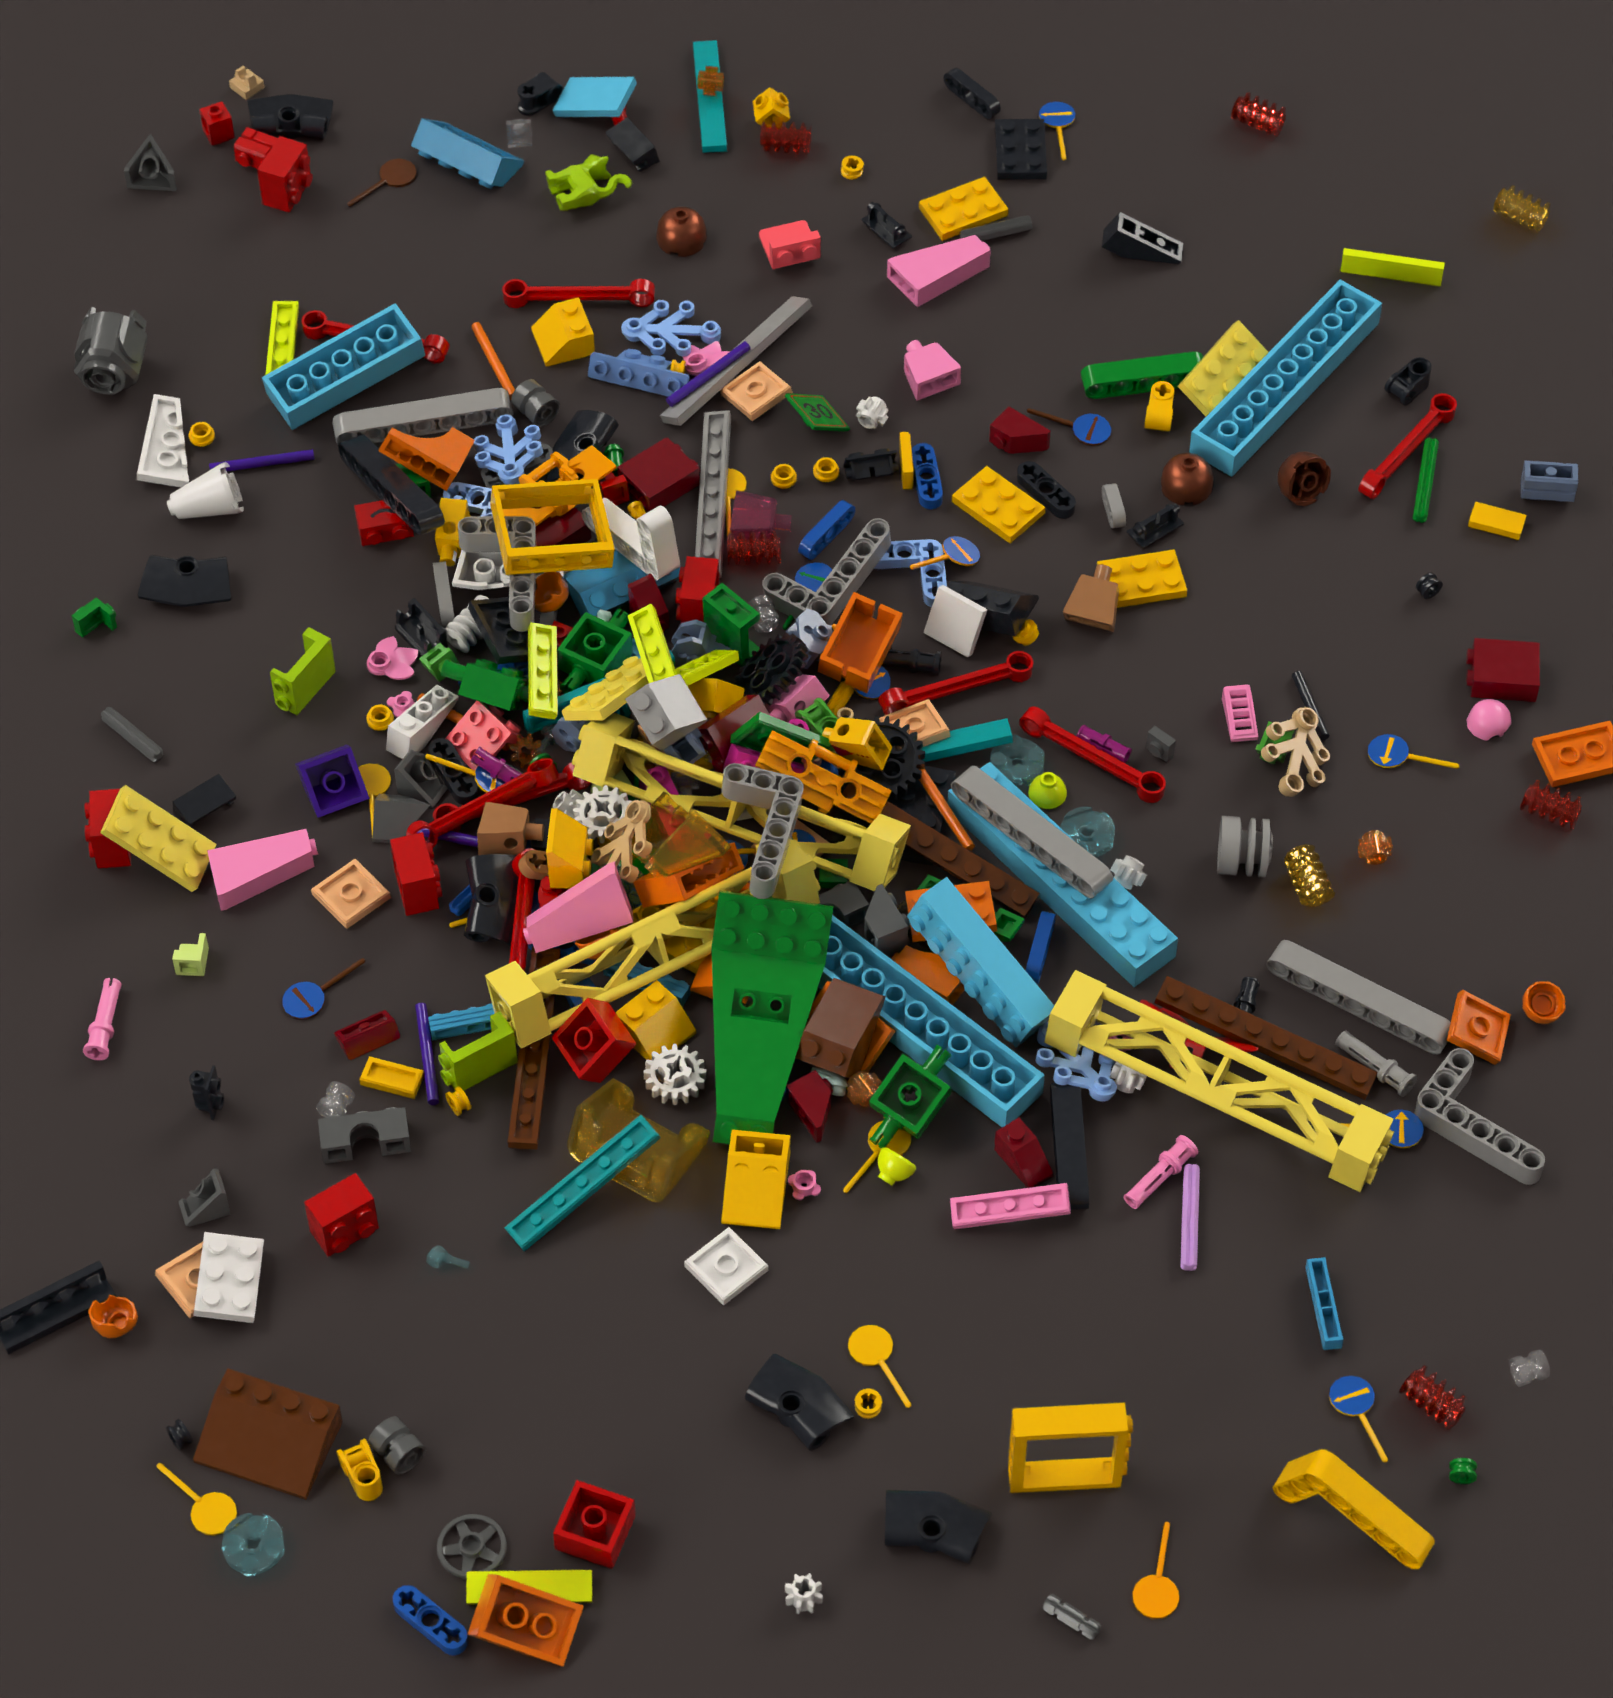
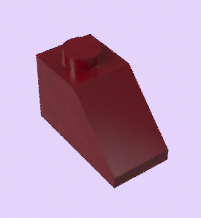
M1008 406L990 424L989 442L1009 454L1046 451L1050 447L1051 430Z
M650 573L628 584L630 614L652 604L656 609L662 631L664 632L670 628L669 611L653 575Z
M815 1070L786 1085V1101L815 1142L818 1143L822 1141L831 1108L833 1089L826 1078L822 1079Z
M1019 1117L995 1132L994 1150L1027 1188L1037 1187L1053 1177V1172L1037 1137Z

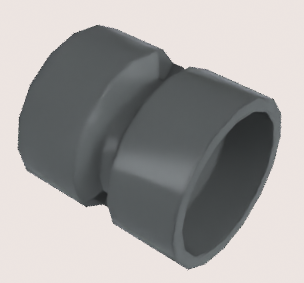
M534 379L522 382L515 389L511 398L512 404L522 414H525L534 425L544 427L551 423L560 409L558 400L551 394L546 393V390Z
M397 1416L390 1417L381 1422L372 1431L368 1439V1444L380 1457H384L385 1463L397 1475L404 1474L414 1468L421 1461L426 1451L422 1442L414 1434H410L409 1428Z

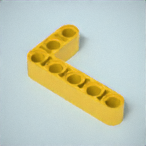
M1320 1449L1289 1461L1273 1486L1274 1493L1289 1503H1296L1319 1494L1398 1561L1411 1569L1421 1568L1435 1544L1434 1538L1341 1459L1327 1450Z

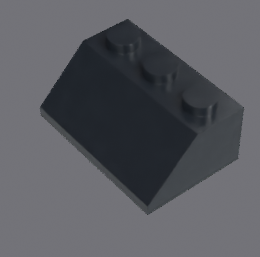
M950 581L947 585L951 590L987 609L982 630L1015 637L1039 600L1038 595L972 581Z

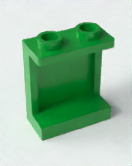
M721 583L702 598L704 623H707L711 634L717 636L715 642L721 643L726 647L728 646L731 650L738 651L739 661L736 663L743 667L746 665L745 659L752 657V651L757 652L759 650V647L749 639L748 629L760 620V613L725 584Z

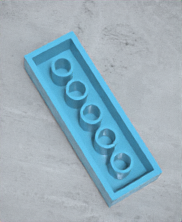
M396 303L268 373L262 377L268 397L289 427L294 430L425 356L421 337Z
M947 877L923 893L907 915L910 925L927 940L932 952L942 958L946 963L948 971L952 975L957 976L962 982L967 994L975 998L982 1006L986 1017L997 1024L1001 1029L1003 1037L1008 1042H1012L1015 1047H1018L1048 1021L1054 1004Z

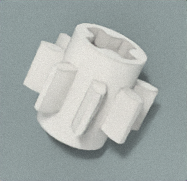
M868 397L866 401L861 399L856 407L858 410L856 417H858L859 423L865 428L876 429L878 424L883 426L888 419L886 415L888 412L887 406L878 397Z
M574 789L569 794L563 791L556 797L553 808L559 809L574 819L573 809L577 808L576 800H584L583 795Z
M1128 855L1125 856L1124 860L1116 858L1110 869L1115 874L1114 878L1124 888L1129 890L1132 889L1133 885L1141 886L1147 874L1142 872L1144 864Z
M1118 1062L1114 1064L1110 1073V1078L1115 1079L1117 1089L1125 1093H1133L1135 1088L1141 1090L1147 1077Z
M810 1573L807 1576L800 1577L795 1574L793 1584H785V1592L789 1594L786 1597V1605L793 1604L797 1614L807 1610L813 1613L815 1603L821 1604L823 1602V1595L818 1593L822 1590V1583H814Z

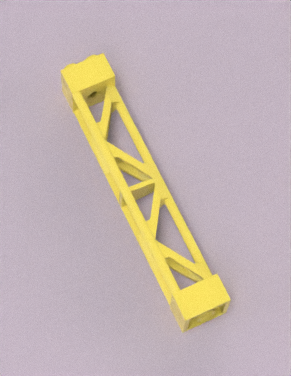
M612 713L604 720H591L587 725L584 724L578 737L581 741L580 748L576 750L572 760V765H575L573 776L601 787L604 785L612 789L617 787L620 792H626L627 795L752 843H760L762 835L734 825V823L746 808L747 812L764 828L768 818L766 813L768 809L726 799L722 793L712 797L672 795L647 772L644 765L646 761H650L721 789L723 773L707 770L660 752L647 743L630 739L635 720L620 714ZM625 762L626 766L648 788L643 790L613 777L622 770ZM801 805L798 815L799 819L846 836L844 841L838 843L798 842L802 851L806 855L810 854L813 857L816 867L849 879V882L875 891L876 887L880 884H883L885 888L895 877L911 825L879 814L870 826L866 828L857 823L833 818ZM711 806L730 807L727 819L724 821L692 809V807ZM817 853L857 854L853 870L815 855Z
M795 839L790 841L775 892L771 897L819 904L818 891L820 890V885L814 874L816 863L810 854L806 855L802 851L800 844ZM759 844L755 845L756 853H757V849H758ZM752 867L704 889L685 901L677 902L528 975L516 961L486 974L485 978L494 1013L499 1011L502 1013L514 1030L515 1042L520 1048H523L550 1035L551 1031L561 1027L581 1005L579 1004L548 1019L543 999L557 994L581 997L583 1002L587 998H592L610 1003L711 954L714 929L694 926L716 916L718 900L713 906L703 911L687 910L718 896L720 890L738 893L750 881ZM749 888L740 892L742 894L752 895L750 893ZM673 936L701 938L703 945L669 961L664 940ZM631 938L634 944L620 950ZM647 950L660 965L628 981L627 975ZM604 951L593 964L583 969H567ZM624 960L604 988L574 985Z
M1077 970L1074 971L1050 1013L1044 1043L1073 1057L1077 1056L1082 1046L1089 1048L1332 1163L1329 1178L1358 1192H1361L1365 1183L1371 1185L1377 1173V1167L1380 1161L1384 1160L1389 1149L1388 1145L1394 1135V1131L1390 1130L1393 1118L1363 1104L1358 1105L1114 991L1106 987L1107 984ZM1103 999L1139 1015V1020L1125 1023L1102 1012ZM1096 1021L1099 1022V1023H1101V1024H1104V1025H1095V1026H1094V1024H1095ZM1163 1030L1170 1043L1146 1032ZM1121 1034H1125V1035H1127V1036L1133 1038V1039H1108L1109 1037L1116 1036V1035H1121ZM1188 1038L1224 1055L1220 1065L1217 1066L1191 1054L1184 1044L1186 1039ZM1118 1049H1157L1163 1054L1180 1079ZM1231 1060H1235L1267 1075L1266 1080L1251 1082L1229 1072ZM1203 1072L1213 1076L1210 1084ZM1222 1081L1229 1083L1226 1085H1221ZM1290 1090L1298 1103L1274 1092ZM1245 1094H1252V1095L1257 1096V1097H1259V1098H1236V1097H1237V1096H1241V1095H1245ZM1316 1098L1354 1116L1350 1126L1346 1127L1319 1114L1312 1104L1314 1099ZM1282 1108L1289 1113L1307 1138L1245 1109ZM1331 1132L1344 1137L1339 1147Z

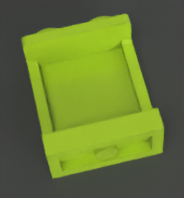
M310 627L302 634L305 653L289 672L283 673L275 668L270 671L276 705L283 711H290L295 715L302 711L336 672L331 638Z
M500 1011L490 1016L492 1032L456 1051H452L445 1041L439 1043L441 1054L438 1055V1059L443 1067L440 1074L447 1086L452 1085L454 1090L459 1086L464 1091L518 1063L514 1030Z

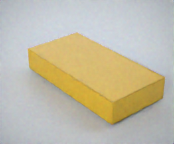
M900 432L899 452L903 489H912L914 471L911 437L909 432Z
M1475 502L1468 527L1519 540L1527 515Z
M369 1056L359 1081L362 1086L415 1099L424 1078V1070Z

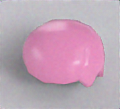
M1482 700L1471 709L1466 719L1467 727L1474 736L1485 741L1496 735L1502 737L1511 725V714L1505 704L1498 700Z

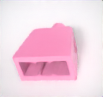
M914 340L907 345L906 350L908 353L904 355V372L917 401L960 385L961 366L938 343L922 346L918 340Z
M802 674L794 679L797 682L795 685L788 687V693H781L780 700L775 698L771 706L766 703L765 707L769 711L770 716L788 722L796 718V711H803L812 705L814 699L819 697L825 701L830 695L816 676Z

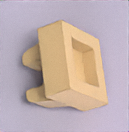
M245 66L237 69L235 77L229 81L230 88L245 100L265 88L264 81L248 68L246 69Z

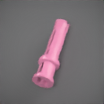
M110 978L104 980L96 1018L88 1028L90 1036L88 1043L84 1045L83 1053L92 1060H105L109 1056L108 1043L114 1035L112 1021L122 983L113 978L111 986Z
M1184 1135L1178 1136L1176 1143L1168 1151H1163L1160 1154L1159 1162L1123 1196L1126 1203L1133 1209H1138L1171 1174H1178L1182 1170V1165L1190 1157L1194 1158L1198 1155L1196 1145Z

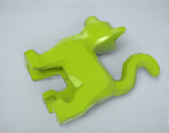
M590 154L582 164L571 165L560 172L545 171L548 187L552 195L559 194L565 190H570L571 192L568 195L563 192L555 196L560 211L591 206L598 200L612 195L618 184H624L628 189L631 188L632 180L625 174H617L611 177V174L606 169V164L609 161L608 157H600ZM593 179H609L606 187L602 188L598 187Z

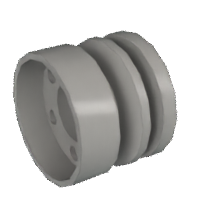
M1221 816L1217 874L1236 876L1239 864L1243 863L1245 864L1247 876L1251 877L1253 865L1258 864V877L1265 878L1268 866L1271 863L1273 849L1270 819H1262L1260 831H1256V818H1251L1248 829L1242 830L1240 817Z

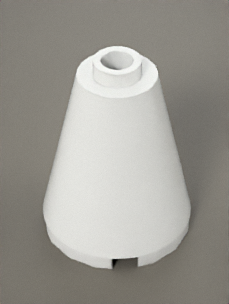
M227 462L221 463L171 493L170 500L167 501L171 515H176L178 519L242 513L244 507H238V502L242 501L238 483L234 473L228 474L225 469L230 467Z

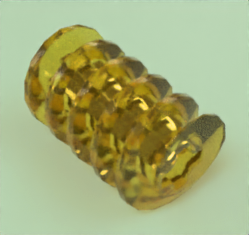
M1512 185L1508 191L1503 188L1495 200L1493 211L1496 213L1501 212L1504 217L1510 216L1512 221L1519 220V223L1523 226L1528 224L1529 229H1536L1539 232L1549 216L1551 203L1547 202L1541 207V198L1532 203V194H1529L1524 199V190L1521 189L1516 195L1514 194L1516 186Z
M1304 844L1291 849L1284 857V864L1288 869L1287 872L1295 886L1296 893L1299 895L1301 904L1308 907L1320 906L1331 901L1335 896V891L1331 888V882L1327 879L1326 871L1323 870V863L1319 861V854L1314 852L1315 846Z

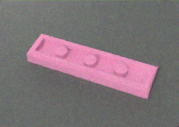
M1067 1183L950 1198L952 1226L954 1229L1071 1214Z

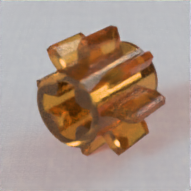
M706 66L705 71H699L697 88L703 90V95L716 96V91H723L724 73L718 72L719 67Z
M531 733L524 738H521L518 734L516 744H509V748L512 751H516V753L510 756L511 761L518 759L521 768L525 764H530L536 756L542 754L541 751L536 750L542 745L541 741L537 740L534 742ZM526 746L527 749H530L531 753L526 755L525 752H522L521 748Z
M1379 830L1368 831L1363 835V839H1359V846H1357L1359 858L1366 857L1369 864H1382L1387 861L1388 856L1392 855L1391 849H1393L1391 837L1384 838L1383 832Z
M859 1071L848 1080L847 1085L849 1087H847L848 1093L846 1095L853 1105L860 1103L861 1106L868 1107L870 1106L869 1100L882 1082L875 1073L869 1075L868 1072Z

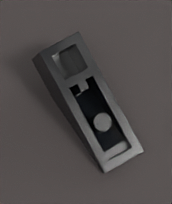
M1119 212L1104 228L1102 248L1123 258L1179 264L1182 260L1183 243Z

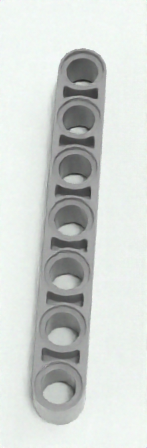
M493 388L337 414L333 418L332 424L337 445L363 434L371 442L378 443L384 441L391 428L411 436H422L450 431L452 427L459 430L496 424L498 417L508 414L513 416V410L508 391L504 388Z
M970 766L951 783V789L956 797L1087 898H1094L1113 881L1112 872L1104 863L978 767Z
M1282 940L1266 963L1268 970L1277 977L1429 1053L1440 1054L1448 1042L1447 1036L1451 1023L1448 1019L1294 942Z

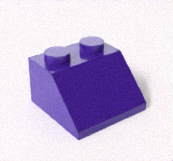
M348 745L295 763L304 790L317 818L370 799L352 749Z

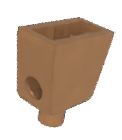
M1097 564L1094 577L1088 575H1081L1063 610L1066 620L1114 632L1119 588L1117 583L1109 581L1112 573L1111 567Z
M491 802L485 803L477 832L478 855H518L525 850L528 840L543 841L544 824L530 823L528 809Z

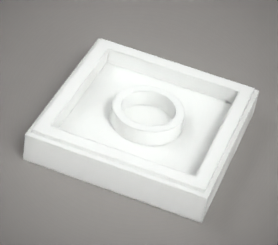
M942 585L938 587L924 633L960 654L970 657L973 654L987 609Z
M730 1227L684 1261V1267L723 1306L768 1271V1265Z

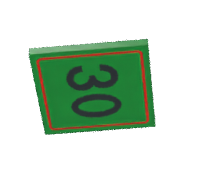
M786 393L785 398L812 430H850V427L823 395Z

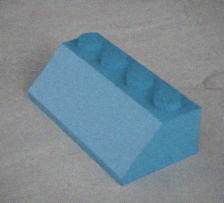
M422 118L411 144L412 147L419 150V155L429 159L435 157L439 159L438 164L449 169L455 167L459 169L458 174L470 179L474 176L479 179L478 183L491 189L493 186L503 187L524 164V160L442 121Z
M615 550L612 568L572 570L564 575V579L568 584L569 594L580 616L582 617L587 612L597 617L600 609L612 612L629 604L628 584L647 574ZM680 567L661 579L655 580L658 588H663L679 579Z

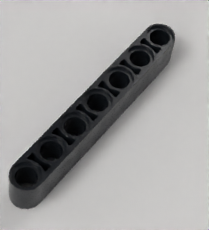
M364 434L338 444L339 454L343 462L415 533L421 535L444 526L445 520L440 507L386 455L379 452V448Z

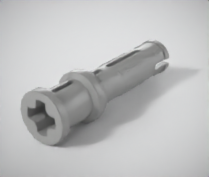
M1347 1030L1343 1031L1335 1042L1337 1047H1340L1366 1067L1377 1071L1378 1080L1381 1083L1386 1082L1398 1091V1095L1401 1097L1406 1096L1414 1087L1417 1076L1414 1073L1409 1074L1404 1071L1394 1059H1385Z

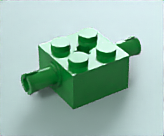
M617 609L608 622L587 612L583 614L557 649L558 668L569 674L559 687L562 693L566 694L569 690L573 691L580 688L584 681L592 683L604 678L608 672L621 667L623 661L632 655V633L623 629L629 623L627 617L629 614L623 611L620 616L622 610Z
M477 659L476 663H467L466 666L445 660L442 666L441 676L461 682L458 695L509 711L521 710L523 702L528 703V678L523 676L524 671L511 667L498 669L496 662L486 659Z
M936 1045L923 1065L917 1064L902 1054L869 1100L871 1108L883 1115L884 1118L874 1135L869 1139L875 1145L878 1144L879 1148L886 1147L898 1129L905 1130L919 1140L952 1093L951 1086L940 1080L937 1076L944 1064L952 1056L947 1050L943 1051V1047ZM915 1092L916 1100L906 1102L905 1094L911 1095Z

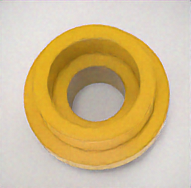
M206 422L195 423L189 431V440L195 446H207L215 439L214 429Z
M821 458L813 467V475L821 482H831L838 477L839 466L832 458Z
M788 464L777 465L771 473V482L777 488H790L797 481L795 470Z
M1026 620L1017 636H1013V639L1022 645L1032 644L1039 635L1037 624L1033 620Z
M375 705L367 714V724L373 730H386L388 725L394 721L393 712L385 705Z

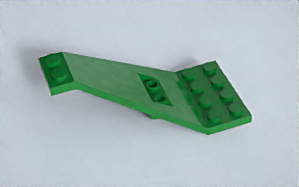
M719 891L711 948L717 1112L713 1142L730 1144L732 1130L773 1134L778 1109L825 967L833 906L771 897L759 899L749 894ZM745 996H750L753 999V1003L745 1005L742 999ZM778 1000L782 1006L779 1009H774L771 1007V1002Z

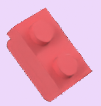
M804 220L759 231V238L772 269L821 258V237L818 230L811 232L807 222Z
M477 700L445 738L453 744L463 762L475 771L478 765L470 761L473 755L484 760V758L475 753L479 746L495 757L507 742L518 748H521L526 742V739L519 733L522 729L509 719L507 721L503 717L504 711L501 708Z

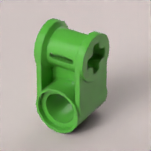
M818 697L814 699L812 705L803 711H796L795 717L805 721L809 731L822 736V732L826 727L834 728L838 718L832 713L827 704ZM830 745L828 750L835 751L832 745Z

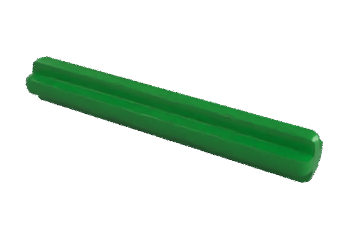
M1429 437L1425 439L1413 520L1415 522L1420 521L1424 523L1427 521L1439 441L1436 438L1432 439Z

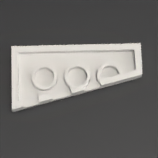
M154 394L137 471V480L183 487L189 483L180 398Z

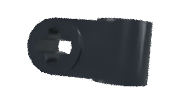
M545 72L537 74L534 78L518 87V96L520 97L518 111L527 116L538 113L559 99L563 92V86Z
M1422 357L1412 359L1387 380L1384 390L1400 398L1402 404H1410L1416 396L1429 386L1432 368L1430 361Z

